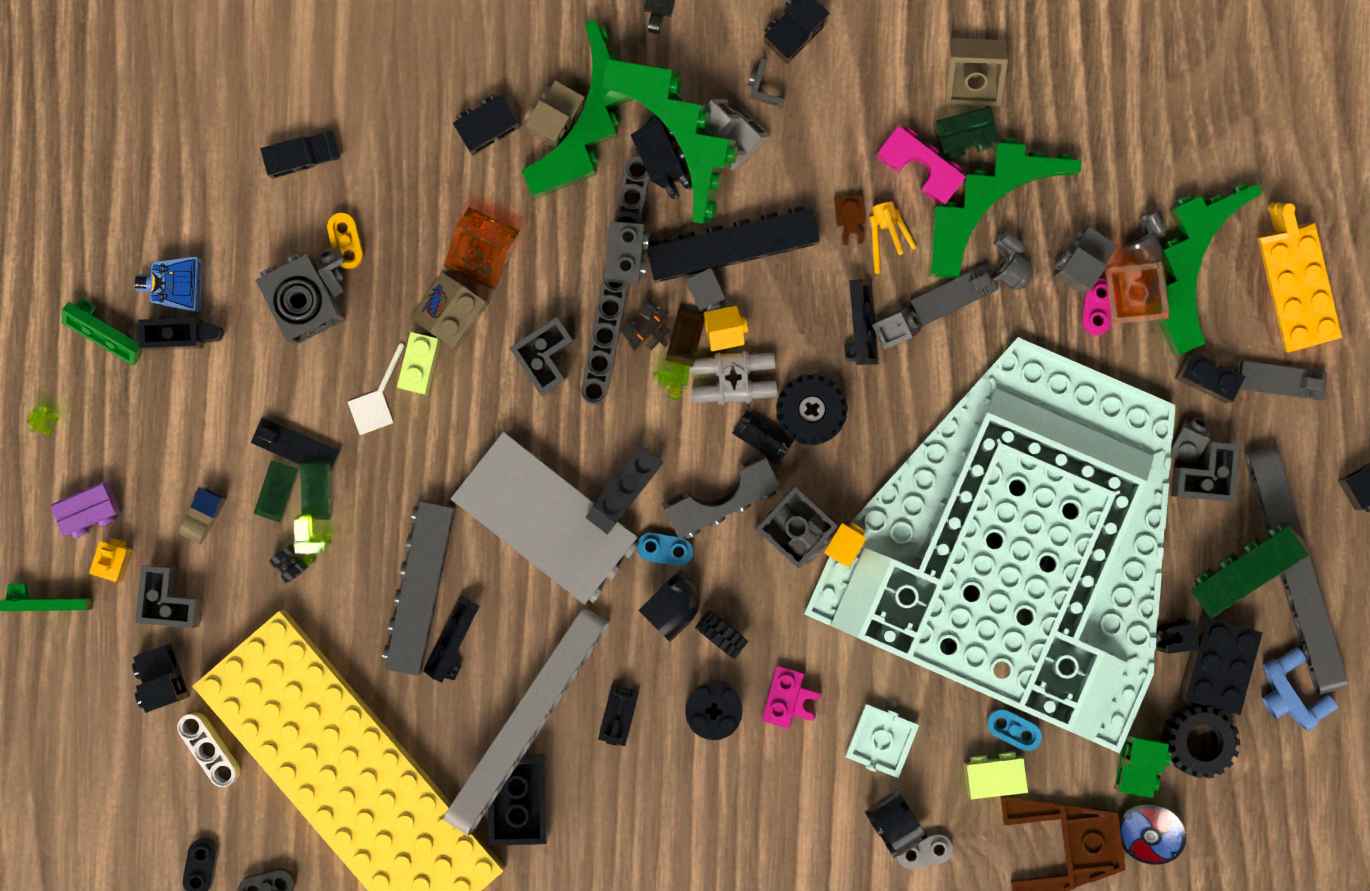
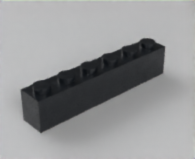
M805 206L788 209L789 214L778 216L777 212L768 213L760 216L761 221L750 223V219H743L733 222L734 227L723 229L722 225L707 228L706 234L695 236V232H688L678 235L679 240L668 242L667 238L652 241L651 247H648L646 250L654 283L701 273L709 268L712 270L818 245L820 240L812 208L805 210Z

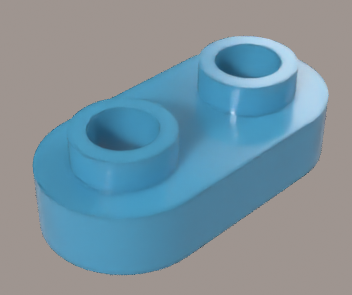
M646 533L637 542L638 554L647 561L683 566L691 560L693 555L691 544L684 538L679 539L674 536ZM652 541L656 544L654 552L646 550L645 545L647 542ZM680 546L684 549L682 557L674 556L673 550L675 547Z
M996 709L988 715L986 721L987 728L997 738L1024 751L1034 750L1041 743L1042 734L1035 724L1005 709ZM998 718L1005 719L1004 727L997 728L996 720ZM1023 731L1030 732L1029 740L1023 741L1021 739Z

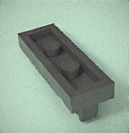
M987 264L911 300L910 304L920 319L921 327L997 291L998 287L992 278Z
M1248 361L1240 362L1239 373L1246 377L1239 390L1324 400L1327 372Z

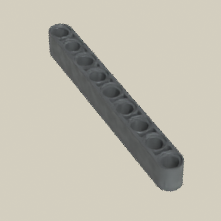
M640 156L630 158L625 165L614 222L630 219L635 224H641L650 177L647 171L641 177H634L630 174V169L633 165L641 164L644 166ZM637 192L641 199L637 204L629 205L624 200L626 194ZM605 271L581 387L583 399L591 405L603 403L608 394L629 283H623L620 288H612L604 279ZM607 302L618 304L619 310L614 316H607L603 313V307ZM603 329L613 332V339L608 344H602L597 339L598 333ZM596 357H604L608 361L607 368L602 372H597L592 368V362ZM592 384L600 385L602 388V395L596 400L589 399L587 396V389Z
M1272 445L1246 453L1247 469L1266 532L1280 521L1284 524L1291 521L1305 541L1276 447ZM1309 555L1279 575L1302 651L1306 658L1312 684L1317 694L1322 695L1348 686V682Z

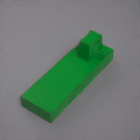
M82 298L75 305L68 301L62 309L61 323L132 366L138 362L141 353L139 343L94 317L96 306Z
M27 583L8 584L6 599L0 600V611H78L92 609V598L30 599Z

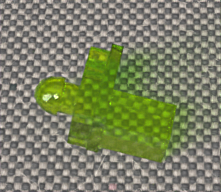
M674 363V372L659 370L653 372V378L658 381L660 388H670L668 396L673 401L681 398V389H687L688 366Z
M297 515L295 517V553H304L302 555L304 562L311 565L316 561L315 553H323L327 545L332 543V537L330 535H312L311 515Z

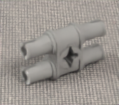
M745 350L741 353L720 354V352H717V354H714L715 357L695 358L693 367H690V375L716 373V376H719L717 385L691 387L692 403L718 402V404L723 406L724 403L746 402V404H749V402H752V399L777 397L776 381L751 382L750 379L748 380L750 371L775 369L774 352L749 354ZM731 366L734 367L736 375H741V380L736 382L735 390H733L731 382L725 380V376L730 374Z

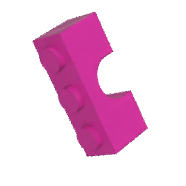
M898 125L876 157L896 173H899L903 166L909 162L923 164L928 172V180L920 191L938 205L940 203L945 205L966 178L962 174L963 169L953 161L949 163L939 157L941 155L940 151L930 144L923 145L917 140L919 136L908 127L902 129Z

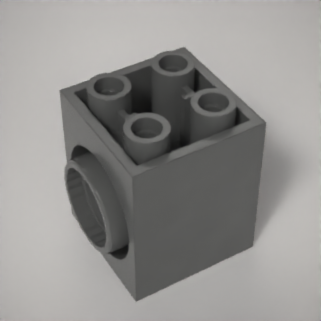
M302 253L286 259L287 264L278 269L276 266L265 269L260 273L262 277L255 280L285 340L294 345H298L346 320L335 297H333L318 273L313 258L308 254L302 255ZM306 297V305L299 309V300Z
M792 487L754 529L792 565L799 569L804 563L809 565L833 539L834 535L832 532L838 526L799 489Z

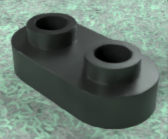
M279 868L247 877L240 883L238 891H249L251 885H255L258 891H293L295 878L289 870ZM278 878H283L286 881L285 887L277 885Z

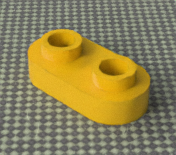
M337 213L329 219L327 224L331 247L333 249L338 246L343 254L345 262L339 266L344 269H355L362 263L364 257L357 225L350 215ZM342 223L348 226L345 233H339L338 227ZM350 250L353 251L354 258L346 260L345 253Z

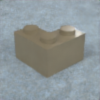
M554 81L552 87L547 85L537 105H531L524 117V120L527 121L525 126L528 133L547 145L556 148L569 133L586 103L585 97L557 81Z

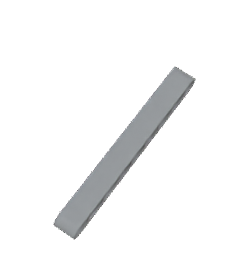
M587 608L582 609L447 810L444 821L467 836L474 831L609 626L608 621Z

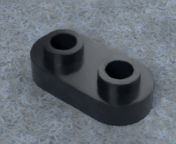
M201 838L190 845L183 875L185 891H209L212 887L218 858V847L211 839ZM199 849L205 850L206 858H199L197 854ZM198 877L201 880V886H194L192 879Z

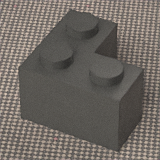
M1091 227L1086 228L1083 232L1077 231L1070 242L1073 248L1071 251L1068 250L1065 254L1063 253L1054 266L1057 269L1054 277L1081 295L1092 290L1107 267L1105 265L1118 246Z
M555 317L510 347V350L539 394L544 397L566 382L551 358L572 345L574 341L558 317Z
M1208 442L1203 451L1202 470L1173 468L1171 497L1235 502L1240 445Z
M142 565L135 623L184 628L200 627L202 598L174 596L177 567Z

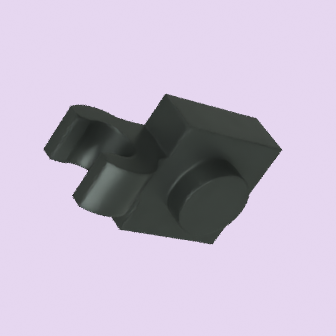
M646 0L644 11L651 13L648 32L659 35L663 16L672 17L675 0Z

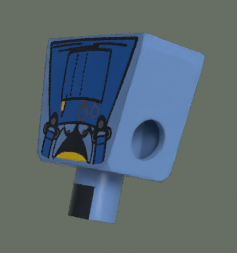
M188 257L153 262L151 264V275H136L135 290L138 292H150V302L153 304L201 313L203 260L198 257Z

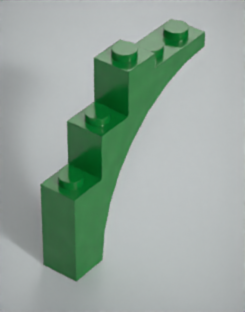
M595 19L585 23L591 46L592 75L584 109L573 129L554 150L541 160L521 170L533 200L595 176L594 167H597L598 163L593 150L587 152L586 149L617 137L615 129L619 128L618 121L614 112L608 113L607 110L634 100L625 94L602 88L607 59L617 60L614 51L608 53L605 42L609 41L603 25L598 27Z
M607 59L602 88L625 94L642 103L657 115L672 132L684 153L691 175L694 197L692 222L711 223V218L714 219L717 212V202L714 201L716 190L720 189L722 183V173H719L720 168H731L732 163L736 162L738 147L735 146L736 140L703 134L710 120V113L707 112L708 105L675 100L676 94L680 93L682 87V79L679 77L680 71Z
M1002 139L1001 143H997L994 146L992 176H988L987 171L979 170L971 171V175L967 174L965 176L961 208H957V203L947 202L945 205L940 203V206H936L933 209L928 277L953 279L959 277L963 253L970 235L983 214L997 200L1013 189L1031 181L1053 176H1076L1081 172L1082 160H1074L1073 155L1067 154L1057 155V158H1046V154L1040 152H1031L1029 156H1025L1026 145L1019 144V140Z
M1244 183L1233 188V195L1223 198L1222 194L1206 200L1208 206L1205 205L1202 196L1193 200L1192 195L1176 201L1177 207L1170 211L1183 242L1178 237L1164 244L1165 250H1163L1164 257L1162 263L1172 284H1169L1168 280L1162 282L1164 289L1161 286L1163 306L1160 300L1158 302L1149 301L1173 356L1183 354L1205 344L1198 322L1196 306L1197 277L1203 256L1213 236L1226 219L1241 206L1263 194L1259 184L1249 187L1248 183Z

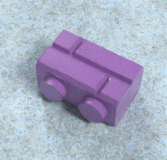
M107 482L97 484L50 505L61 534L63 536L72 535L73 539L90 533L88 528L96 524L101 528L116 522L114 517L121 514L111 486Z

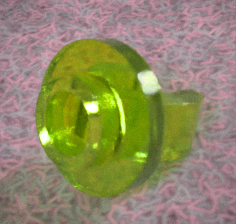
M40 405L38 409L33 408L31 410L27 424L30 425L29 430L35 433L39 429L46 435H52L53 432L45 428V421L53 419L58 422L59 418L51 412H46L47 408Z

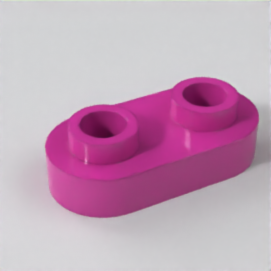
M1098 279L1092 290L1086 292L1084 296L1081 324L1084 331L1093 336L1107 332L1112 322L1115 289L1105 279ZM1098 288L1105 290L1104 298L1097 296L1096 291ZM1094 316H1099L1102 319L1100 326H1096L1093 323Z

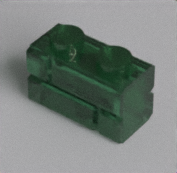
M990 106L936 120L933 124L941 156L949 155L950 160L965 156L966 150L976 148L977 152L994 148L993 143L999 140Z

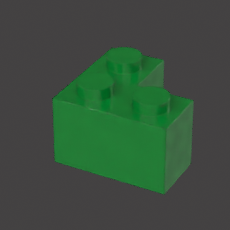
M1128 733L1121 749L1114 789L1123 793L1153 798L1154 791L1158 792L1161 777L1157 773H1164L1165 767H1169L1172 752L1168 749L1169 744L1159 739Z

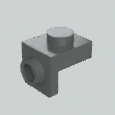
M1185 416L1182 428L1171 445V456L1195 466L1210 441L1211 428L1207 423L1199 418L1192 419Z

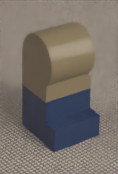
M198 487L193 497L195 499L180 528L179 534L198 544H202L227 498L206 488Z

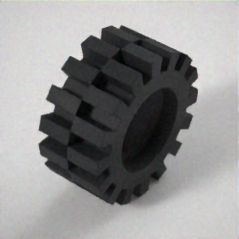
M708 610L695 626L700 633L733 659L738 656L749 642L711 610Z

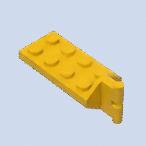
M1270 202L1267 210L1270 212L1274 231L1257 239L1284 352L1289 353L1342 338L1316 224L1297 225L1294 213L1295 206L1293 204Z

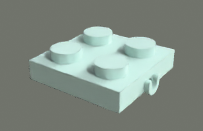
M865 703L845 757L866 765L865 768L873 772L879 770L899 778L919 725L899 717L898 713L891 710L886 712Z

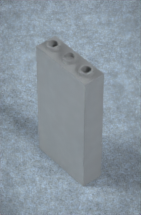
M505 432L500 435L451 497L453 502L584 605L588 600L592 603L595 602L603 591L599 587L606 578L611 581L621 568L617 565L623 556L629 558L638 547V544L635 543L638 537L621 523L617 522L607 535L586 519V515L595 503Z

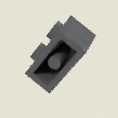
M609 222L605 281L639 284L640 277H646L647 261L642 260V250L648 249L649 232H644V224Z

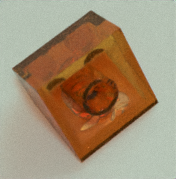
M468 207L456 225L444 267L495 290L512 255L520 230Z
M1142 259L1112 262L1105 268L1112 324L1170 318L1163 261Z

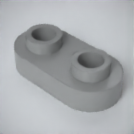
M943 834L927 835L929 838L910 849L916 852L914 859L908 860L906 853L896 858L899 864L906 869H916L944 863L952 855V843ZM938 844L944 847L941 854L934 853V847Z

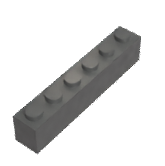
M423 501L419 502V507L414 506L411 523H415L413 534H408L405 550L409 551L407 562H402L399 578L403 579L402 589H397L394 598V606L398 607L396 618L391 617L388 627V634H392L390 646L385 645L382 662H386V670L416 676L422 674L456 508Z

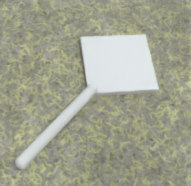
M403 343L398 345L378 390L348 401L360 435L394 423L383 391L404 348Z

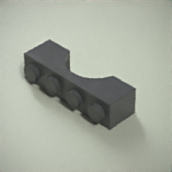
M760 453L737 465L736 482L725 496L716 500H701L685 491L661 504L678 538L685 537L688 539L697 535L700 532V528L708 524L714 526L723 522L726 519L725 516L734 511L740 513L747 510L751 506L750 503L758 499L766 500L776 494V490L781 487L767 458L763 453Z

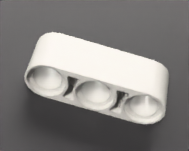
M199 712L183 716L177 725L179 735L212 783L218 787H226L234 783L240 776L239 764L207 717ZM189 719H195L198 722L199 730L197 733H192L188 730L187 723ZM205 742L214 745L215 754L213 757L207 756L204 753L203 746ZM221 766H227L230 769L231 778L229 780L220 777L219 769Z

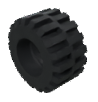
M1201 704L1184 706L1180 712L1176 710L1172 714L1174 718L1172 720L1168 719L1165 723L1168 726L1167 730L1162 732V737L1165 738V743L1169 744L1168 749L1172 752V765L1196 778H1214L1216 773L1219 775L1225 773L1224 768L1226 766L1231 768L1234 764L1231 761L1233 756L1238 757L1239 751H1236V746H1240V739L1236 738V734L1239 732L1237 727L1232 725L1233 720L1224 715V712ZM1208 725L1214 732V746L1207 755L1194 757L1187 749V737L1196 726Z

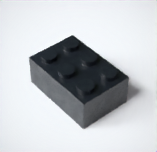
M1200 616L1197 625L1200 650L1190 651L1178 698L1241 715L1263 632Z
M547 754L524 755L488 809L489 846L547 844Z

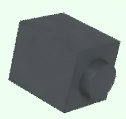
M711 268L685 280L699 313L722 308L721 303L726 298Z

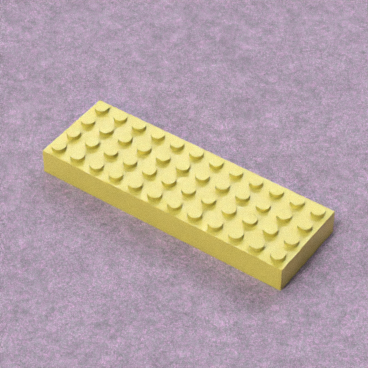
M286 610L278 611L192 686L368 891H481L504 871L506 867L475 830L467 836L444 821V816L452 803Z

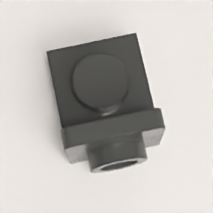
M336 246L333 249L329 248L322 251L318 257L313 259L318 273L333 297L344 292L340 283L344 278L337 266L343 264L345 260L340 248Z
M906 306L899 312L872 324L884 350L913 338L921 331L920 319L910 306Z

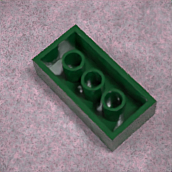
M1282 521L1278 522L1267 530L1266 534L1268 536L1261 541L1258 537L1252 539L1243 546L1241 554L1236 556L1233 552L1219 561V568L1212 572L1208 568L1195 577L1196 579L1193 580L1195 584L1191 591L1210 619L1309 556L1311 549L1291 521L1287 524H1284Z

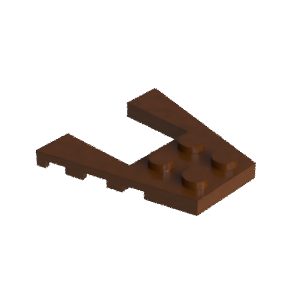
M1000 796L1004 825L1061 819L1067 874L1011 880L1012 891H1071L1078 886L1095 882L1125 870L1117 811Z

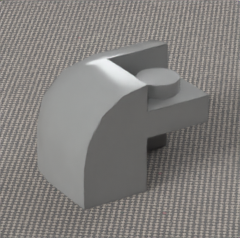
M710 100L707 104V112L710 113L709 125L707 129H704L703 134L736 140L735 146L738 147L736 162L732 163L730 168L734 171L750 160L771 135L747 112L742 110L739 113L729 107L730 103L728 100Z

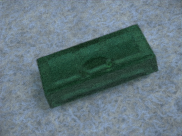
M271 460L254 514L282 523L300 469Z
M302 462L300 464L302 519L330 520L332 517L330 463Z

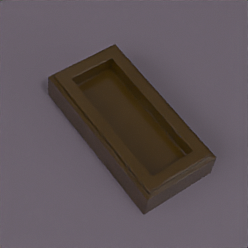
M682 308L678 309L666 361L693 367L705 322L704 314Z

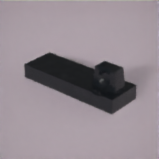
M849 280L854 342L844 345L846 361L856 362V365H878L876 332L872 326L875 323L872 280Z
M264 417L261 418L251 440V443L326 477H330L341 453L339 450Z
M462 595L459 596L423 670L432 679L441 683L444 678L456 679L462 665L456 662L454 658L480 607Z

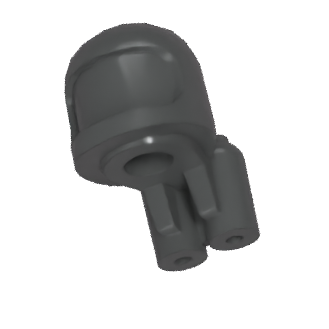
M1157 211L1146 212L1139 216L1142 234L1123 246L1125 252H1130L1135 265L1140 269L1154 268L1161 263L1164 257L1163 248L1158 238L1166 235V227Z
M1005 232L1003 235L1000 234L996 237L993 244L998 247L997 249L1003 258L993 273L992 278L995 281H1003L1012 290L1023 289L1030 283L1033 277L1031 264L1020 256L1026 250L1024 244L1009 232Z

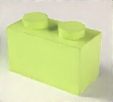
M410 332L397 388L429 395L441 340Z
M1015 752L999 753V758L988 759L987 755L970 757L971 761L964 762L968 797L970 799L1028 793L1024 758L1020 755L1016 756Z

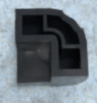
M679 569L638 611L671 642L697 615L700 604L698 590L685 573Z

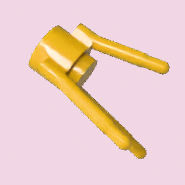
M893 202L874 206L872 208L874 216L869 217L872 226L875 274L880 273L878 225H880L881 230L889 228L899 255L903 254V250L895 229L897 224L912 249L917 247L901 218L899 209H895Z

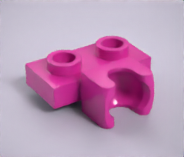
M777 666L762 721L788 729L791 727L793 716L814 721L816 714L807 710L805 703L808 699H820L822 693L802 688L805 673Z

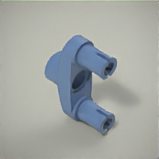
M1295 647L1277 660L1273 658L1263 665L1264 673L1272 692L1263 697L1262 701L1275 719L1288 713L1302 728L1310 731L1318 725V721L1338 709V706L1330 695H1326L1308 708L1304 706L1286 679L1288 672L1306 661L1301 650Z

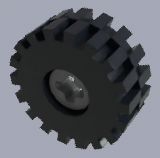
M805 374L791 380L781 391L776 403V418L781 430L792 440L803 445H818L831 440L841 431L846 422L848 405L845 401L844 392L842 393L837 383L819 374ZM809 402L811 405L817 403L819 405V408L816 410L818 413L816 417L812 414L809 416L805 415L804 412L807 410L806 403Z

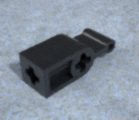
M333 130L260 148L267 176L271 179L307 170L318 164L341 159Z

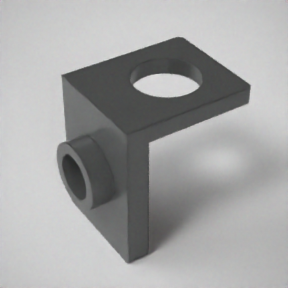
M761 58L758 71L752 69L748 86L753 87L750 99L783 108L785 99L758 92L767 59Z

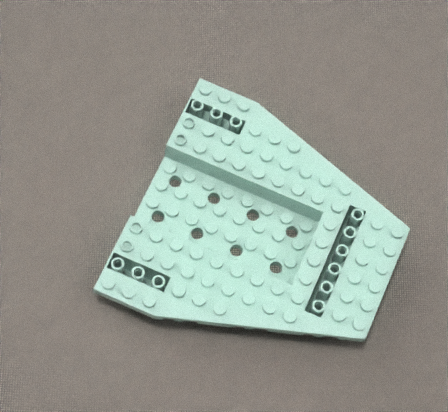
M1018 337L852 520L851 523L865 531L863 536L867 538L866 543L850 569L833 558H828L804 614L1120 753L1154 675V652L1157 639L1156 627L1159 614L1161 565L1164 552L1163 541L1164 529L1166 528L1168 479L1171 466L1170 455L1175 405ZM1013 480H1020L1025 485V491L1021 496H1014L1010 493L1009 485ZM1066 503L1076 505L1078 508L1076 518L1070 520L1064 517L1062 509ZM992 532L998 533L1002 537V544L997 549H991L986 543L987 536ZM1046 555L1051 556L1055 560V568L1048 573L1042 571L1039 565L1040 559ZM968 585H974L979 590V597L974 602H968L963 596V591ZM1026 608L1031 611L1032 621L1028 625H1021L1017 621L1016 615L1020 609ZM945 638H952L956 642V650L950 655L942 653L940 649V644ZM1000 661L1006 662L1010 669L1009 674L1005 678L996 677L993 671L995 664Z

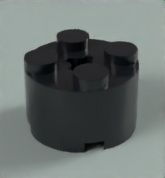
M716 680L703 682L691 691L686 700V720L691 730L698 736L707 740L724 739L732 735L741 722L742 704L736 691L724 682ZM712 703H716L717 708L722 709L721 713L716 714V717H710V712L705 711L706 708H711Z
M897 789L868 807L869 809L865 811L870 823L877 834L881 836L893 858L903 855L929 838Z

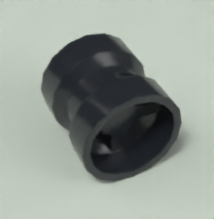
M292 544L269 560L273 568L281 572V578L285 584L309 568L304 560H299L296 556L297 551Z

